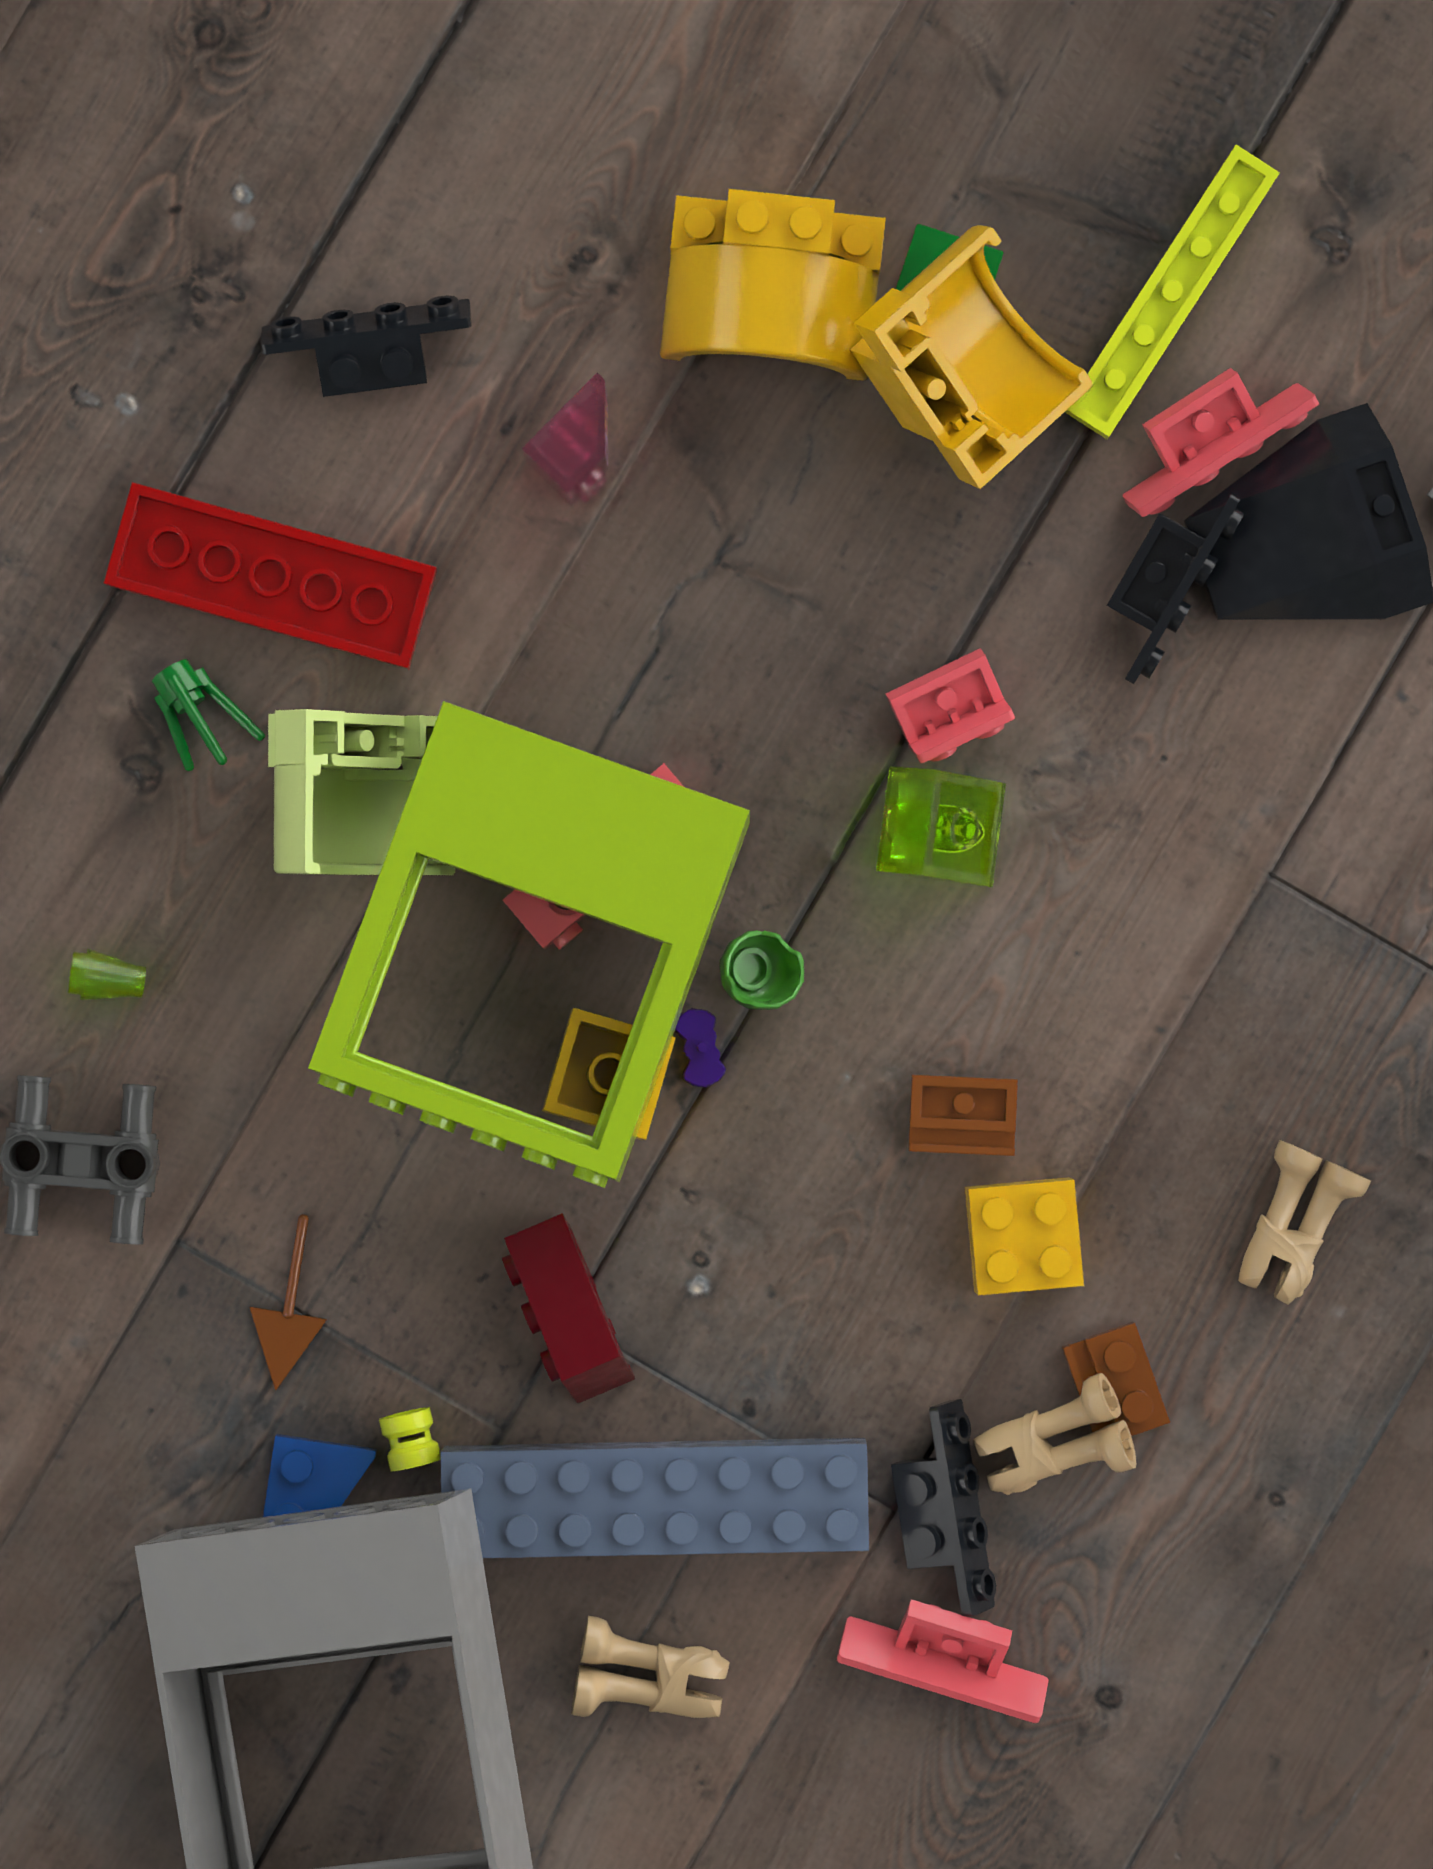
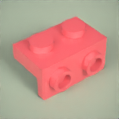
M980 648L886 693V697L907 744L920 763L946 759L955 753L958 746L975 738L984 739L999 733L1004 728V724L1015 719L1011 707L1002 695L986 655Z

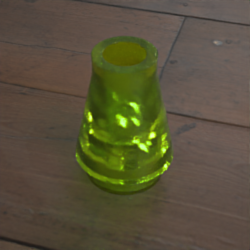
M88 948L86 953L73 952L68 994L80 995V1000L119 997L142 998L146 967L134 965Z

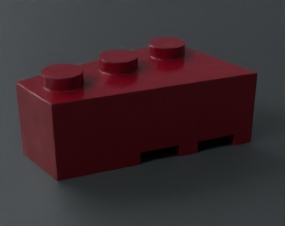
M563 1213L505 1237L504 1240L510 1254L502 1257V1261L512 1285L515 1287L522 1284L529 1302L522 1304L521 1309L532 1334L542 1332L548 1349L540 1352V1356L550 1380L554 1382L560 1379L578 1404L635 1380L636 1378L630 1364H627L619 1347L615 1337L616 1331L610 1318L606 1315L596 1290V1284L572 1228Z

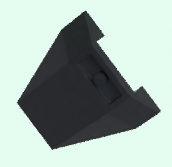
M1368 403L1316 420L1184 520L1186 528L1206 538L1230 495L1234 493L1241 497L1236 508L1245 513L1230 540L1228 541L1219 536L1210 552V555L1217 558L1218 561L1208 576L1205 585L1217 620H1383L1433 603V587L1427 547L1393 446Z

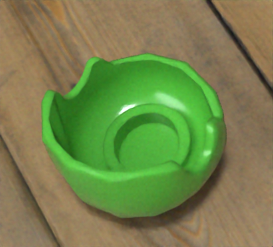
M747 931L728 943L719 962L721 982L724 990L736 1003L747 1009H778L795 999L804 982V960L801 953L792 949L782 939L781 935L770 931Z

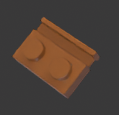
M911 1074L908 1151L1015 1156L1018 1079Z
M1130 1322L1076 1343L1062 1346L1079 1396L1082 1392L1083 1382L1090 1376L1102 1373L1110 1382L1118 1398L1121 1408L1120 1416L1106 1422L1089 1424L1092 1433L1121 1420L1126 1422L1131 1436L1170 1423L1135 1322Z

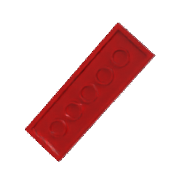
M132 482L104 584L409 670L438 569L432 565Z

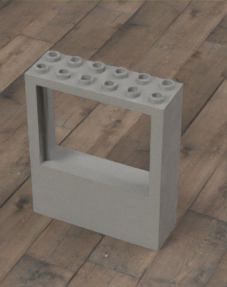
M471 1488L174 1529L135 1546L187 1869H254L224 1675L452 1646L485 1849L313 1869H533Z

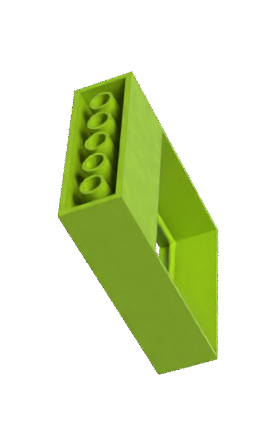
M443 701L308 1067L320 1074L317 1084L351 1097L354 1096L356 1088L371 1092L368 1102L404 1115L407 1106L422 1111L420 1121L453 1134L457 1124L473 1129L470 1139L503 1152L507 1142L524 1148L522 1158L555 1170L558 1160L575 1166L572 1175L575 1178L603 1188L606 1187L608 1179L620 1182L749 827L750 810ZM429 859L662 942L593 1136L358 1052Z

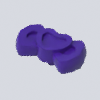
M695 1008L680 1014L675 1028V1032L686 1041L683 1051L689 1059L682 1073V1079L692 1086L707 1088L721 1080L726 1072V1068L720 1061V1051L715 1046L717 1038L714 1031L716 1017L707 1010Z

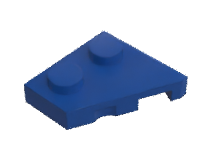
M276 1434L263 1517L342 1506L375 1459L377 1449Z

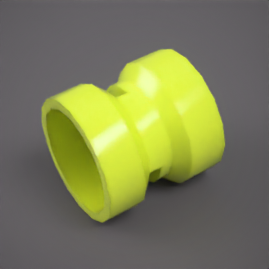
M430 1407L403 1411L379 1419L382 1435L389 1439L391 1447L387 1455L390 1471L410 1469L441 1460L439 1444L432 1439L430 1427L433 1424ZM421 1432V1435L398 1440V1438L405 1437Z

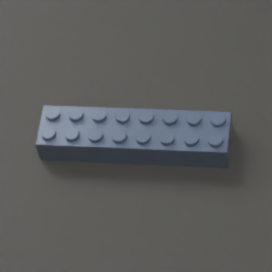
M865 1438L444 1446L441 1451V1492L471 1488L483 1558L869 1551L867 1442Z

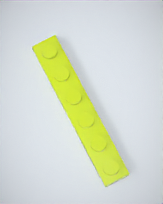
M1238 145L1234 146L1088 372V376L1092 381V387L1065 411L1066 414L1108 440L1280 172Z

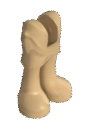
M1279 1140L1274 1153V1159L1280 1168L1278 1185L1266 1216L1261 1214L1256 1224V1231L1242 1261L1238 1281L1255 1289L1267 1271L1272 1255L1285 1260L1287 1263L1280 1274L1274 1298L1289 1305L1295 1298L1303 1295L1304 1290L1312 1279L1313 1261L1324 1242L1322 1238L1334 1212L1344 1199L1362 1197L1366 1193L1371 1180L1326 1160L1299 1229H1288L1299 1200L1307 1184L1319 1169L1323 1159L1297 1146Z
M1099 1373L1087 1378L1083 1382L1081 1395L1067 1404L1039 1414L1038 1410L1026 1413L1023 1417L992 1427L973 1439L979 1457L1000 1453L1012 1447L1018 1462L1016 1464H1009L987 1475L991 1491L1002 1492L1006 1495L1023 1492L1036 1485L1037 1481L1060 1475L1063 1470L1089 1462L1105 1461L1115 1472H1125L1136 1468L1135 1449L1129 1428L1124 1420L1112 1423L1093 1433L1055 1447L1047 1440L1049 1437L1077 1427L1106 1422L1120 1416L1121 1408L1118 1398L1104 1374Z
M588 1616L582 1641L580 1663H611L653 1670L656 1672L657 1681L610 1673L595 1667L579 1665L571 1715L587 1717L602 1702L618 1701L649 1706V1712H665L691 1718L719 1717L722 1698L714 1694L686 1689L688 1675L710 1679H725L730 1662L724 1659L717 1650H710L702 1646H690L683 1649L660 1643L655 1646L629 1640L614 1634L606 1620Z

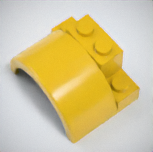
M729 189L727 201L676 195L670 246L671 258L660 349L661 358L680 361L684 357L701 354L760 356L817 365L843 374L846 379L866 380L867 374L850 349L863 338L854 322L876 303L886 218L835 213V200L737 189Z
M983 225L973 226L968 229L901 291L891 288L854 322V325L863 338L850 349L901 426L932 440L959 480L978 489L985 486L1092 387V381L1086 371L1068 361L1041 339L1002 293L988 268L984 255L985 244L997 246L1002 241L993 228Z

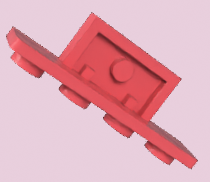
M1229 368L1142 424L1165 467L1125 492L1123 498L1126 504L1141 517L1165 511L1175 502V497L1192 486H1200L1210 482L1218 475L1219 469L1236 458L1247 457L1255 453L1262 447L1264 440L1281 429L1295 427L1304 421L1308 415L1307 412L1319 405L1315 394L1299 383H1296L1256 408L1239 374Z
M912 1599L899 1630L856 1617H848L844 1625L837 1655V1661L841 1664L1032 1723L1040 1721L1049 1681L1044 1675L1002 1663L1009 1649L1013 1630L993 1625L985 1620L962 1616L961 1614L942 1609L939 1606L925 1604Z

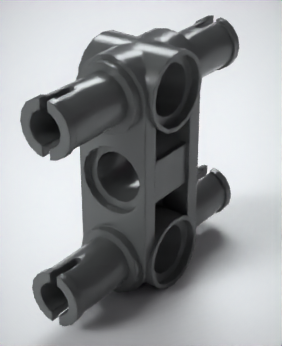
M17 1075L18 1090L15 1122H9V1127H6L5 1142L0 1151V1161L3 1167L2 1180L4 1181V1186H9L7 1221L4 1233L38 1236L39 1230H37L41 1189H46V1185L110 1190L109 1194L114 1195L112 1233L109 1242L143 1244L146 1197H151L152 1192H155V1180L160 1167L158 1155L159 1139H156L157 1134L151 1133L156 1086L123 1084L120 1131H115L114 1135L51 1130V1125L46 1124L51 1077ZM25 1140L34 1143L40 1151L39 1163L32 1170L22 1168L16 1160L15 1153L17 1147ZM129 1149L138 1150L145 1158V1171L137 1179L126 1176L121 1169V1157Z

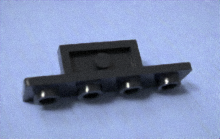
M446 295L432 298L427 301V304L406 307L403 303L393 302L382 304L371 312L353 314L351 310L340 309L330 311L324 314L322 318L303 321L295 316L281 317L273 320L270 325L262 327V354L269 355L315 348L323 397L427 383V372L421 334L471 327L469 299L458 300L455 296Z
M1234 493L1230 495L1206 538L1161 513L1157 516L1106 605L1152 631L1125 680L1134 684L1140 674L1150 679L1165 651L1156 647L1166 628L1175 633L1177 632L1191 608L1190 604L1183 601L1193 582L1203 587L1218 561L1217 558L1210 555L1212 548L1219 536L1229 541L1245 513L1236 508L1241 497Z
M956 1399L937 1404L929 1409L936 1458L899 1461L891 1464L907 1569L954 1565L962 1616L970 1617L995 1606L996 1580L993 1572L989 1569L986 1550L988 1530L980 1513L977 1494L980 1484L979 1475L972 1463L970 1451L971 1424L967 1414L964 1413L962 1400Z

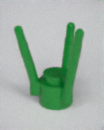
M183 659L168 666L152 679V683L159 693L154 700L165 716L177 752L186 771H192L194 763L175 710L179 715L187 713L219 765L227 763V757L196 707L205 699L201 692L202 690L215 700L257 741L264 739L265 734L211 681L203 667L194 671L189 661Z

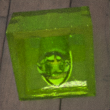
M890 766L876 871L914 878L993 887L1006 783L936 769Z

